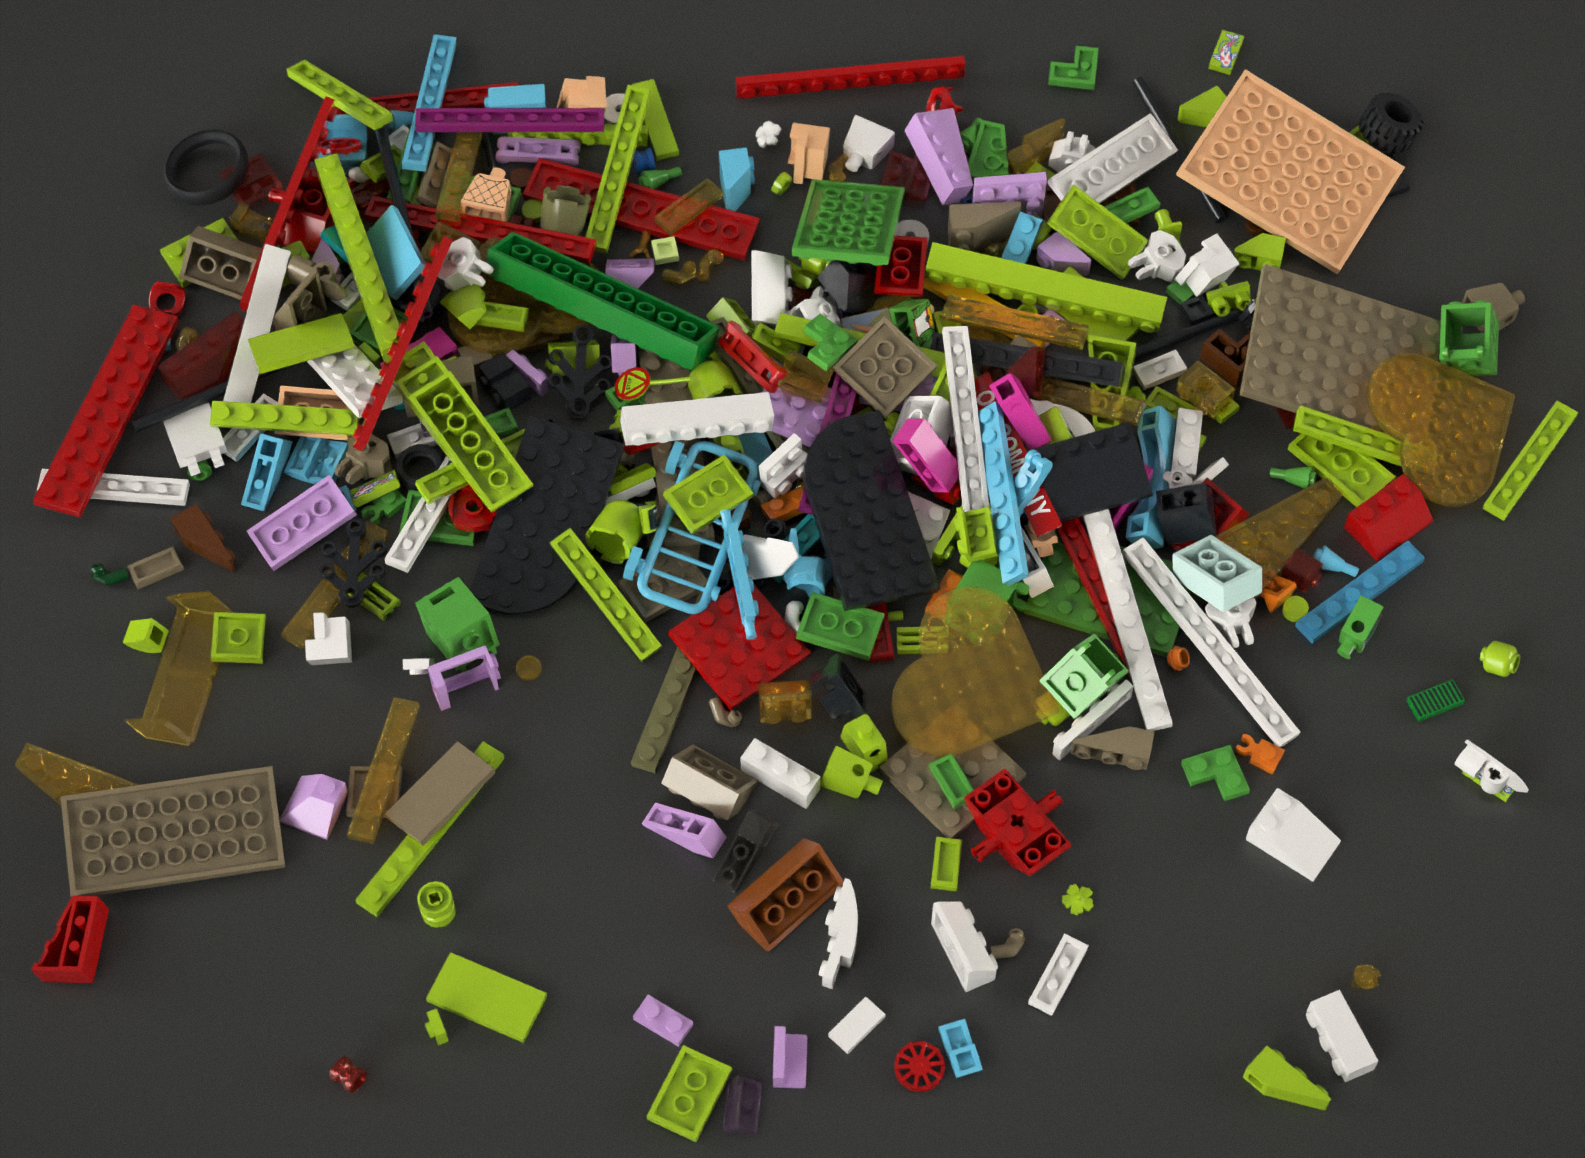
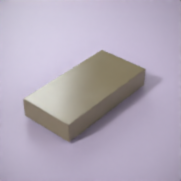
M174 546L127 566L137 590L184 570Z

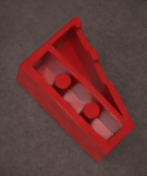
M72 896L56 924L58 928L51 941L47 940L43 947L45 951L38 963H34L31 969L42 982H94L109 908L98 896Z

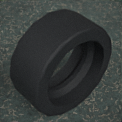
M417 444L401 452L397 458L396 469L400 483L405 489L419 491L415 486L416 480L419 478H412L406 473V468L411 462L427 459L435 465L433 472L440 468L443 460L441 454L435 448L429 445Z

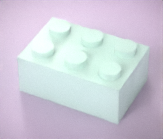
M1209 535L1173 553V575L1177 580L1222 612L1262 593V567L1213 535Z

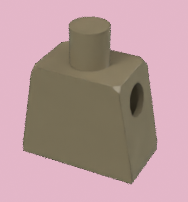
M1496 283L1466 290L1462 303L1469 304L1478 300L1491 302L1499 319V330H1501L1516 319L1519 311L1518 305L1525 303V296L1521 290L1510 293L1503 283ZM1477 326L1481 333H1485V326Z

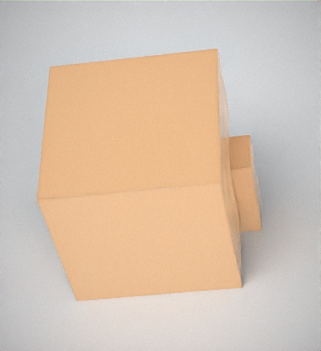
M586 76V80L565 78L557 108H603L605 114V77Z
M799 123L792 124L790 132L791 152L788 164H794L793 183L803 184L804 178L822 180L828 159L830 128Z

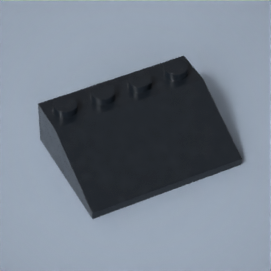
M1130 422L1034 449L1041 454V458H1047L1053 464L1051 471L1043 481V486L1061 522L1153 497L1139 446Z

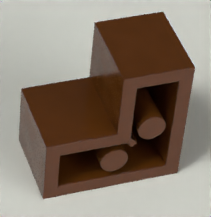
M1218 329L1203 342L1200 359L1234 387L1242 383L1250 332L1237 343L1221 329Z

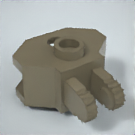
M371 434L364 449L359 451L353 448L356 439L352 436L348 437L349 450L346 451V458L340 464L338 463L334 473L340 478L347 474L345 480L352 485L361 478L365 480L377 478L392 471L388 444ZM375 443L376 445L373 447V446H370L369 444Z

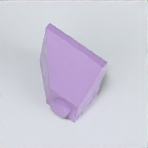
M610 259L606 263V275L638 289L654 272L655 259Z
M324 774L301 776L280 818V823L327 840L347 801L348 790L346 783Z

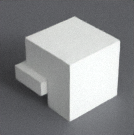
M1218 234L1209 237L1201 243L1203 249L1189 258V262L1175 278L1180 286L1187 283L1196 297L1219 285L1220 282H1224L1239 265V262Z
M324 612L313 613L315 639L305 640L306 661L311 665L352 662L350 622L346 617L328 618Z

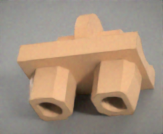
M1028 519V524L1023 525L1024 532L1034 549H1037L1038 556L1046 557L1053 555L1052 544L1058 543L1054 530L1037 537Z

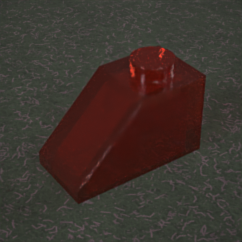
M1032 346L1007 370V374L1012 373L1019 378L1027 395L1030 397H1042L1045 348Z

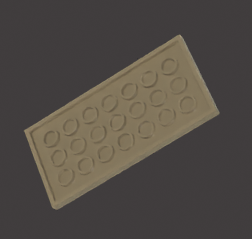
M272 766L61 796L71 898L72 896H97L285 868Z

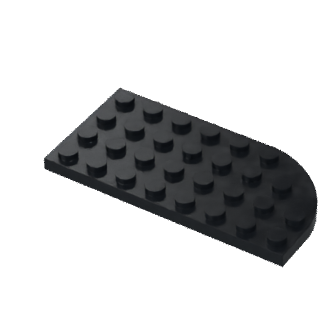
M881 411L847 416L831 423L816 437L807 453L803 467V485L844 611L937 593L940 590V585Z
M533 416L529 417L515 460L533 483V487L497 510L470 588L472 594L484 608L510 615L532 613L550 607L573 589L578 580L552 548L550 542L571 528L590 552L585 534L605 508L625 444Z

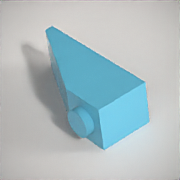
M260 433L241 505L266 511L287 464L293 441Z

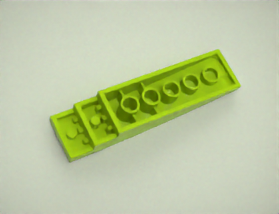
M425 341L407 351L393 381L394 386L402 394V397L490 512H494L533 487V483L452 372L446 369L438 356L435 357Z

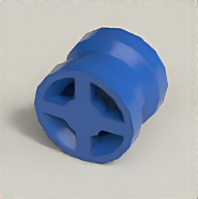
M646 148L642 152L635 151L633 163L636 174H641L642 170H655L651 148Z

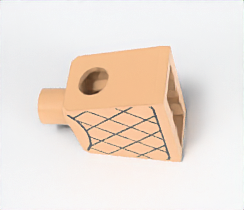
M493 168L490 175L477 174L461 200L462 213L507 222L511 187L510 181L504 179L505 171L500 168Z

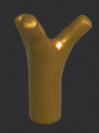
M642 232L637 247L629 254L630 258L641 252L644 253L646 258H651L648 251V244L651 238L650 232Z

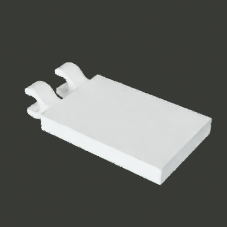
M209 402L163 421L180 468L188 466L191 476L201 473L197 462L211 458L215 468L224 465L221 454L226 453L227 449L219 427H212L210 425L211 407Z

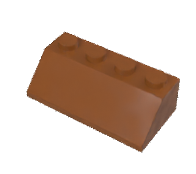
M803 838L728 904L727 907L740 926L769 952L836 892L838 886L842 887L844 881L821 845Z

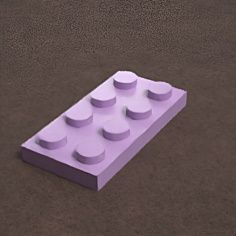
M328 475L248 529L247 533L271 569L275 571L357 514L331 476Z

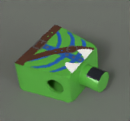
M1362 595L1359 597L1340 633L1339 642L1341 645L1337 650L1340 656L1351 659L1355 651L1362 653L1380 623L1383 606Z

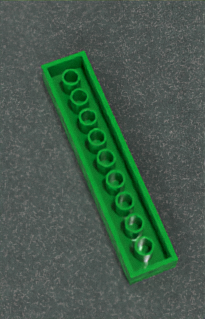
M512 232L488 249L486 263L492 266L494 271L492 274H484L496 281L512 286L517 291H523L539 301L553 305L558 310L568 312L577 319L585 320L599 329L611 332L620 339L628 340L642 349L654 352L663 359H669L685 369H695L715 352L720 332L719 326L520 234Z

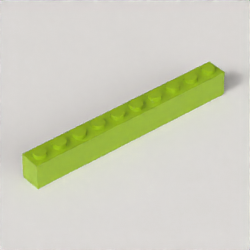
M338 154L315 159L321 188L383 362L388 363L391 357L387 355L392 342L397 343L399 338L396 335L399 327L397 317Z
M932 242L925 270V278L935 283H950L957 288L963 289L967 287L975 289L982 294L992 293L1004 299L1014 298L1022 300L1029 305H1044L1050 310L1066 309L1075 316L1087 314L1093 316L1097 321H1106L1108 319L1116 321L1119 326L1129 327L1133 325L1149 333L1159 332L1167 297L934 242Z

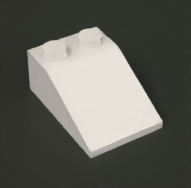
M1279 788L1275 790L1251 824L1246 837L1247 841L1314 882L1341 842L1300 801Z

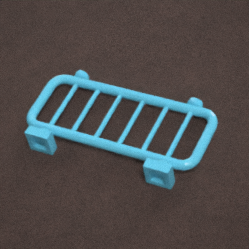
M678 441L674 442L667 460L665 472L674 475L677 467L681 468L675 484L689 477L692 467L699 470L705 467L694 462L700 451H707L718 456L725 454L729 460L747 466L749 474L745 482L754 493L753 495H757L761 481L757 480L759 473L758 465L751 457L707 441L696 442L690 447L687 454H684L685 444ZM749 500L737 506L734 510L732 522H737L738 528ZM667 503L646 559H641L643 549L633 546L624 569L623 578L632 581L635 573H638L637 586L639 592L645 598L687 614H698L707 609L711 600L716 602L721 587H718L717 583L728 557L725 538L722 544L670 526L675 511ZM716 519L713 521V523L723 526L722 520ZM669 530L720 549L714 565L661 547L667 531ZM659 551L712 570L706 586L703 587L654 569L653 566ZM653 573L702 591L703 594L699 603L690 604L650 589L647 585L650 574Z

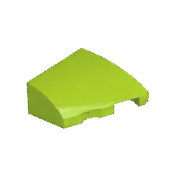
M474 283L472 286L466 285L456 291H450L440 301L445 308L469 329L486 312V304H484L485 292L481 289V286Z

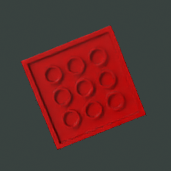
M755 585L754 591L751 593L753 601H757L759 615L756 616L754 623L757 638L752 640L746 639L745 627L742 624L735 587L718 597L716 602L712 601L706 610L691 615L669 630L668 633L669 637L730 711L811 655L810 650L801 640L796 639L795 632Z

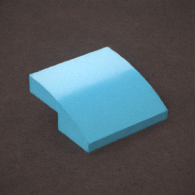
M300 437L284 473L311 484H316L330 475L336 483L338 476L335 475L334 470L338 463L340 464L346 458V451L349 450L348 442Z

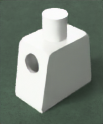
M855 115L844 141L843 156L845 159H848L845 163L846 168L852 172H857L860 166L874 169L894 147L895 132Z

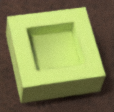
M675 236L651 240L656 265L679 261Z

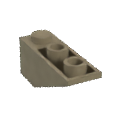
M1128 726L1073 739L1070 754L1076 755L1081 759L1092 758L1101 760L1109 765H1125L1132 770H1147L1155 732Z

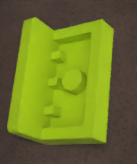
M962 507L956 508L957 517H954L956 531L960 532L961 537L960 540H957L960 555L964 554L968 562L998 556L990 507L964 512Z

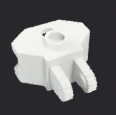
M1068 131L1066 139L1054 141L1049 166L1059 173L1096 149L1090 144L1088 135H1082L1081 138L1074 137V132Z
M1158 230L1151 233L1144 252L1131 258L1128 264L1130 268L1144 264L1145 267L1136 272V277L1139 280L1151 276L1153 279L1158 277L1172 283L1184 268L1186 254L1173 235Z
M462 237L451 243L438 277L445 281L446 288L456 291L466 285L472 286L473 283L481 287L484 286L486 281L479 274L481 271L492 274L494 269L488 263L480 260V252L472 241Z
M821 286L814 290L810 299H805L791 309L790 315L812 320L817 315L822 314L841 328L843 326L836 313L837 308L834 306V298L829 295L826 299H823L824 290Z
M1254 597L1225 612H1222L1210 603L1206 605V616L1223 637L1227 638L1233 649L1239 646V639L1236 634L1241 633L1247 645L1254 643V637L1249 626V621L1253 617L1257 604Z

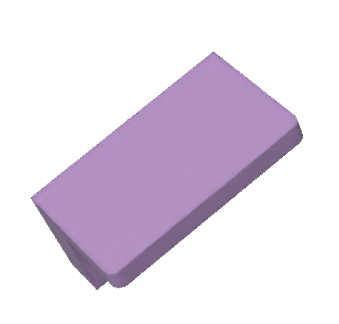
M775 1026L773 1087L805 1088L807 1035L786 1034V1027Z

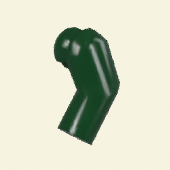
M96 563L91 567L92 578L107 586L129 579L125 567L112 572L104 569L101 563Z

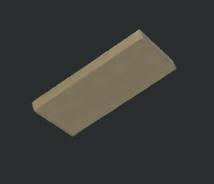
M457 741L385 815L387 819L423 846L496 772L492 766Z

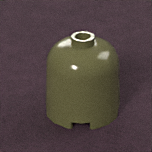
M557 185V190H551L550 187H546L543 192L540 229L582 236L591 201L590 195H580V189L569 186Z

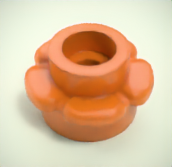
M1174 646L1167 655L1169 666L1177 671L1187 668L1190 663L1187 649Z

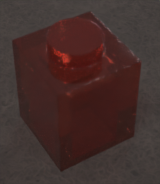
M1297 548L1284 564L1281 577L1295 582L1297 588L1306 593L1311 586L1315 588L1322 579L1323 575L1320 572L1323 563Z

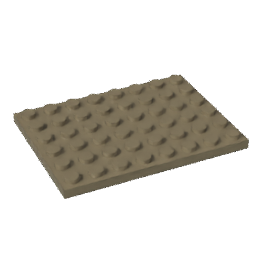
M1265 264L1261 269L1240 395L1297 413L1300 406H1304L1426 446L1440 350L1441 321Z

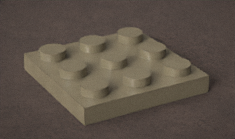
M885 316L833 366V370L875 410L881 411L885 419L937 369V365Z

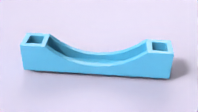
M1162 406L1142 410L1139 413L1137 432L1141 443L1143 463L1153 469L1152 481L1150 483L1153 497L1139 500L1133 513L1128 516L1126 539L1133 544L1143 537L1152 549L1162 548L1164 542V533L1158 516L1156 491L1169 489V484L1163 479V475L1167 471L1171 472L1176 419Z

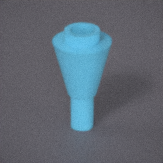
M390 110L393 121L387 124L388 129H392L395 132L403 124L406 127L411 126L414 112Z
M1325 545L1322 549L1317 548L1312 558V562L1315 563L1314 568L1342 571L1353 577H1356L1359 571L1358 567L1346 563L1345 560Z

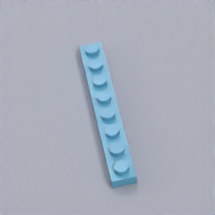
M434 34L416 108H441L457 44L456 37ZM415 108L402 161V169L426 172L435 132H416Z
M995 401L980 409L978 416L1002 583L1010 586L1028 577L1029 573L1003 410L1000 404Z

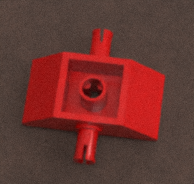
M311 168L312 173L309 182H304L301 188L304 190L300 203H295L293 207L295 215L292 223H287L284 229L287 233L282 246H287L300 240L307 253L315 254L321 241V231L335 224L321 188L315 168ZM346 177L352 193L356 180ZM272 187L269 192V201L281 204L286 191ZM358 211L360 218H362V212Z
M1005 768L964 797L978 828L986 836L985 840L971 848L973 856H978L976 860L982 862L998 850L1012 868L1029 876L1035 874L1072 846L1046 816L1053 809L1063 804L1060 795L1055 797L1057 792L1052 790L1038 802H1035Z

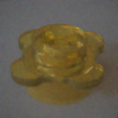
M1368 964L1358 966L1353 973L1355 980L1352 981V986L1363 989L1378 986L1377 978L1381 975L1380 971Z

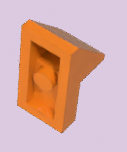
M1262 570V593L1257 596L1264 598L1269 612L1273 613L1284 604L1285 600L1291 597L1297 586L1293 581Z

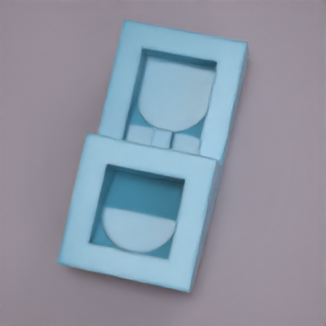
M965 1019L938 1027L956 1078L983 1070Z

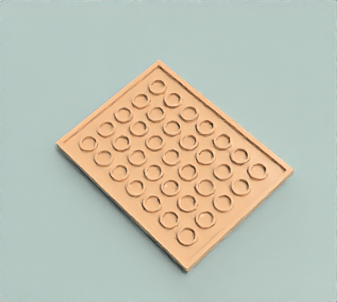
M1245 69L1176 175L1272 235L1286 237L1285 243L1338 274L1405 167Z

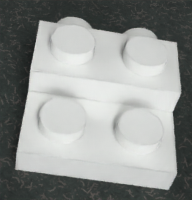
M795 433L759 465L761 486L774 498L788 492L792 483L797 478L803 477V467L807 453L802 450V439Z

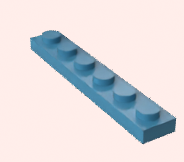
M1406 541L1299 619L1295 627L1313 644L1349 617L1361 595L1373 600L1422 564L1425 557L1409 541Z

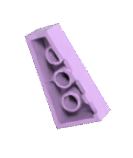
M954 108L915 113L904 131L942 205L960 203L961 198L966 197L973 187V182Z

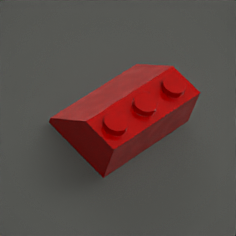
M1402 474L1348 513L1344 529L1379 562L1433 522V518L1421 490L1405 474Z

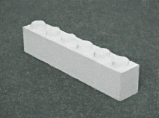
M769 392L625 406L622 407L620 422L625 446H639L647 443H666L676 440H692L705 437L715 438L725 435L772 431L774 412Z

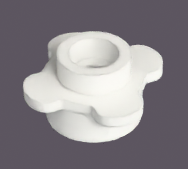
M1182 465L1177 466L1171 472H1165L1163 475V479L1169 484V489L1190 486L1192 484V478L1188 477L1186 467Z

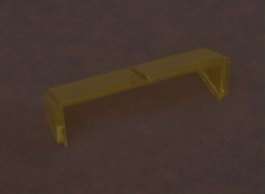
M209 591L177 593V595L166 596V599L177 607V611L142 718L126 719L125 721L145 738L187 746L195 742L213 685L211 679L215 677L220 663L211 662L214 612H232Z

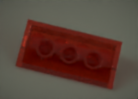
M236 311L158 365L163 382L180 400L229 380L245 321Z

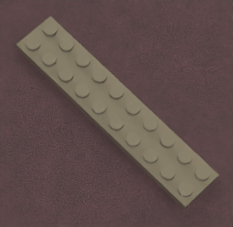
M637 345L640 368L648 371L651 381L689 377L690 369H685L669 359H663L658 354L642 349ZM687 382L650 385L644 394L645 404L693 400ZM700 438L676 441L685 444L683 453L687 454L693 444L700 442ZM668 441L651 447L653 466L657 473L655 474L661 518L668 503L663 497V493L675 485L681 468L677 467L674 475L665 472L667 460L675 441ZM700 451L694 463L704 466L702 451ZM692 467L689 476L697 472L699 469ZM674 513L670 526L689 532L678 515ZM713 523L695 532L694 535L714 542ZM669 530L664 538V547L704 544Z

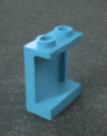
M349 114L336 115L334 121L329 122L327 125L329 132L326 140L351 137L360 139L362 143V149H359V152H349V155L338 154L344 174H349L351 168L360 167L361 163L368 159V126ZM320 152L319 158L329 156L332 154L322 155V153Z

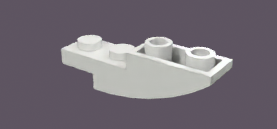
M846 878L843 886H838L833 901L837 903L834 910H829L825 925L829 926V936H831L827 952L831 953L828 961L823 960L819 976H822V986L833 989L840 965L851 968L857 943V903L851 881Z

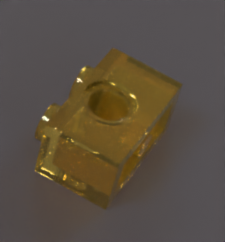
M1197 360L1179 377L1176 391L1184 400H1189L1199 411H1203L1204 415L1215 419L1232 403L1235 388Z

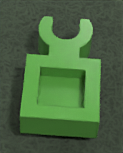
M395 489L372 500L374 505L366 506L361 511L362 517L365 519L368 515H375L370 519V524L372 527L380 523L383 515L390 519L404 508L406 498Z

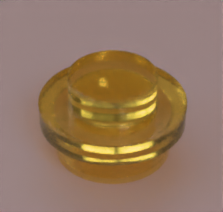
M531 655L522 657L516 665L518 676L524 680L536 679L542 671L541 662Z

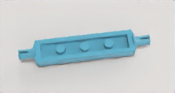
M723 510L720 512L723 522L722 528L724 530V538L742 624L745 627L746 639L752 640L757 638L754 623L756 616L759 615L757 601H753L751 592L754 591L753 579L748 577L746 570L749 568V560L747 554H743L742 546L744 545L743 532L738 531L737 522H732L731 510Z

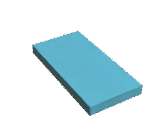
M391 205L366 234L385 287L390 297L397 300L421 274L426 263L398 208Z

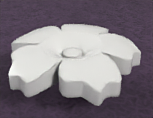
M767 121L764 122L763 128L759 127L755 137L758 138L757 142L760 147L765 148L767 144L769 146L776 145L778 142L776 136L779 135L781 130L778 124L774 125L773 122Z

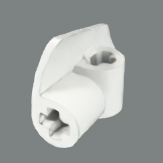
M743 535L744 545L742 546L743 554H747L749 560V568L746 570L748 577H752L753 580L782 576L799 558L792 542L768 537L765 539Z
M1467 739L1465 741L1467 746L1457 758L1455 766L1472 778H1476L1481 774L1480 785L1485 792L1496 794L1502 791L1506 785L1516 792H1528L1529 789L1516 773Z

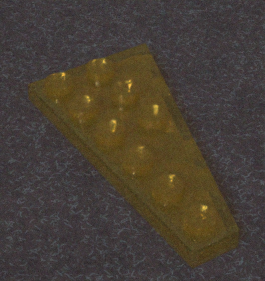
M1326 477L1215 537L1262 567L1263 591L1340 501L1342 493Z

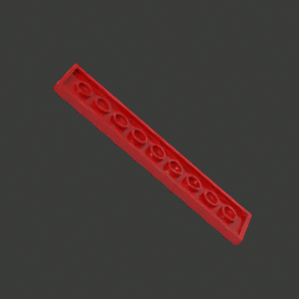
M539 158L523 192V200L533 199L542 202L543 192L546 187H550L551 190H557V185L580 189V195L585 196L589 194L591 197L587 215L588 218H591L603 175ZM627 182L615 225L639 232L648 231L651 235L660 238L675 236L676 242L745 261L759 228L760 218Z
M133 304L33 499L36 506L81 518L167 347L169 339H171L179 324L178 316Z

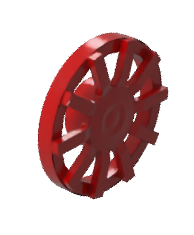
M357 138L327 139L325 142H320L318 149H320L322 155H333L336 153L349 155V152H359V149H362V143Z
M925 1041L910 1042L902 1047L896 1055L894 1062L895 1075L898 1081L911 1091H929L935 1088L943 1079L945 1060L940 1050L934 1045ZM915 1047H921L920 1055H917ZM926 1048L932 1051L927 1057L924 1056ZM909 1049L913 1055L912 1058L904 1054ZM935 1055H937V1057L940 1060L934 1062L929 1061ZM900 1058L909 1062V1064L898 1065ZM941 1066L940 1074L930 1068ZM899 1069H909V1072L902 1077ZM928 1074L937 1077L936 1080L930 1083ZM911 1075L915 1078L914 1085L906 1081ZM924 1078L926 1085L918 1086L919 1079Z

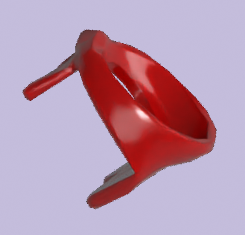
M941 86L935 87L931 91L926 112L936 111V99L941 101L938 110L954 108L955 116L963 111V108L954 104L949 93L953 88Z
M157 281L153 284L149 294V309L176 316L185 308L186 292L183 287L175 283ZM167 293L175 297V305L171 310L162 311L157 307V300L161 295Z

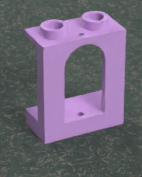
M486 645L427 667L432 690L441 711L451 708L448 692L490 677L495 691L499 689L497 680L501 679L497 668L499 667L494 653L489 654ZM475 659H484L479 666L447 679L442 677L441 672Z

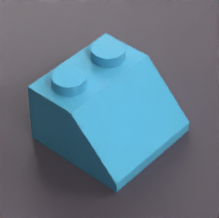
M747 147L719 151L720 182L725 209L736 211L751 195V185L755 184L753 173L754 160L753 156L748 157Z

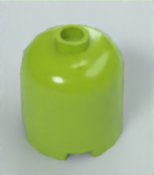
M709 360L702 362L689 374V377H693V381L687 382L693 400L743 395L730 368L721 361Z
M615 500L608 503L585 534L586 542L590 549L593 550L595 547L597 551L603 554L601 558L610 563L622 564L624 560L628 559L633 546L636 547L644 534L641 531L639 507L626 500Z

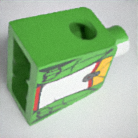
M908 299L889 309L892 324L916 346L923 347L935 330L932 317L934 307L929 300Z

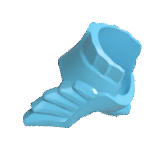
M791 528L788 542L794 543L799 558L783 574V580L787 584V589L790 590L792 587L804 590L809 598L812 592L825 595V586L833 576L827 558L801 556L799 554L796 528Z

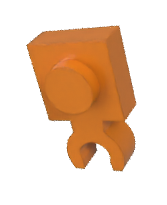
M1243 734L1241 741L1246 743L1248 747H1242L1237 744L1235 752L1240 756H1251L1250 764L1273 775L1285 750L1264 739H1261L1259 744H1257L1250 735Z

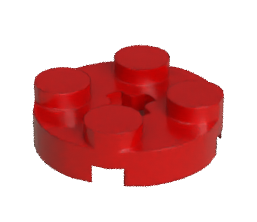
M470 485L462 488L456 495L454 493L448 504L449 515L455 528L466 532L490 530L497 510L492 513ZM472 504H477L479 510L471 512L467 508H472Z

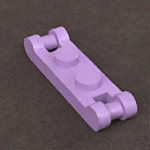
M500 137L497 142L499 150L496 152L495 160L501 164H506L509 161L537 163L538 159L542 158L576 167L579 164V156L577 154L580 152L581 144L576 140Z

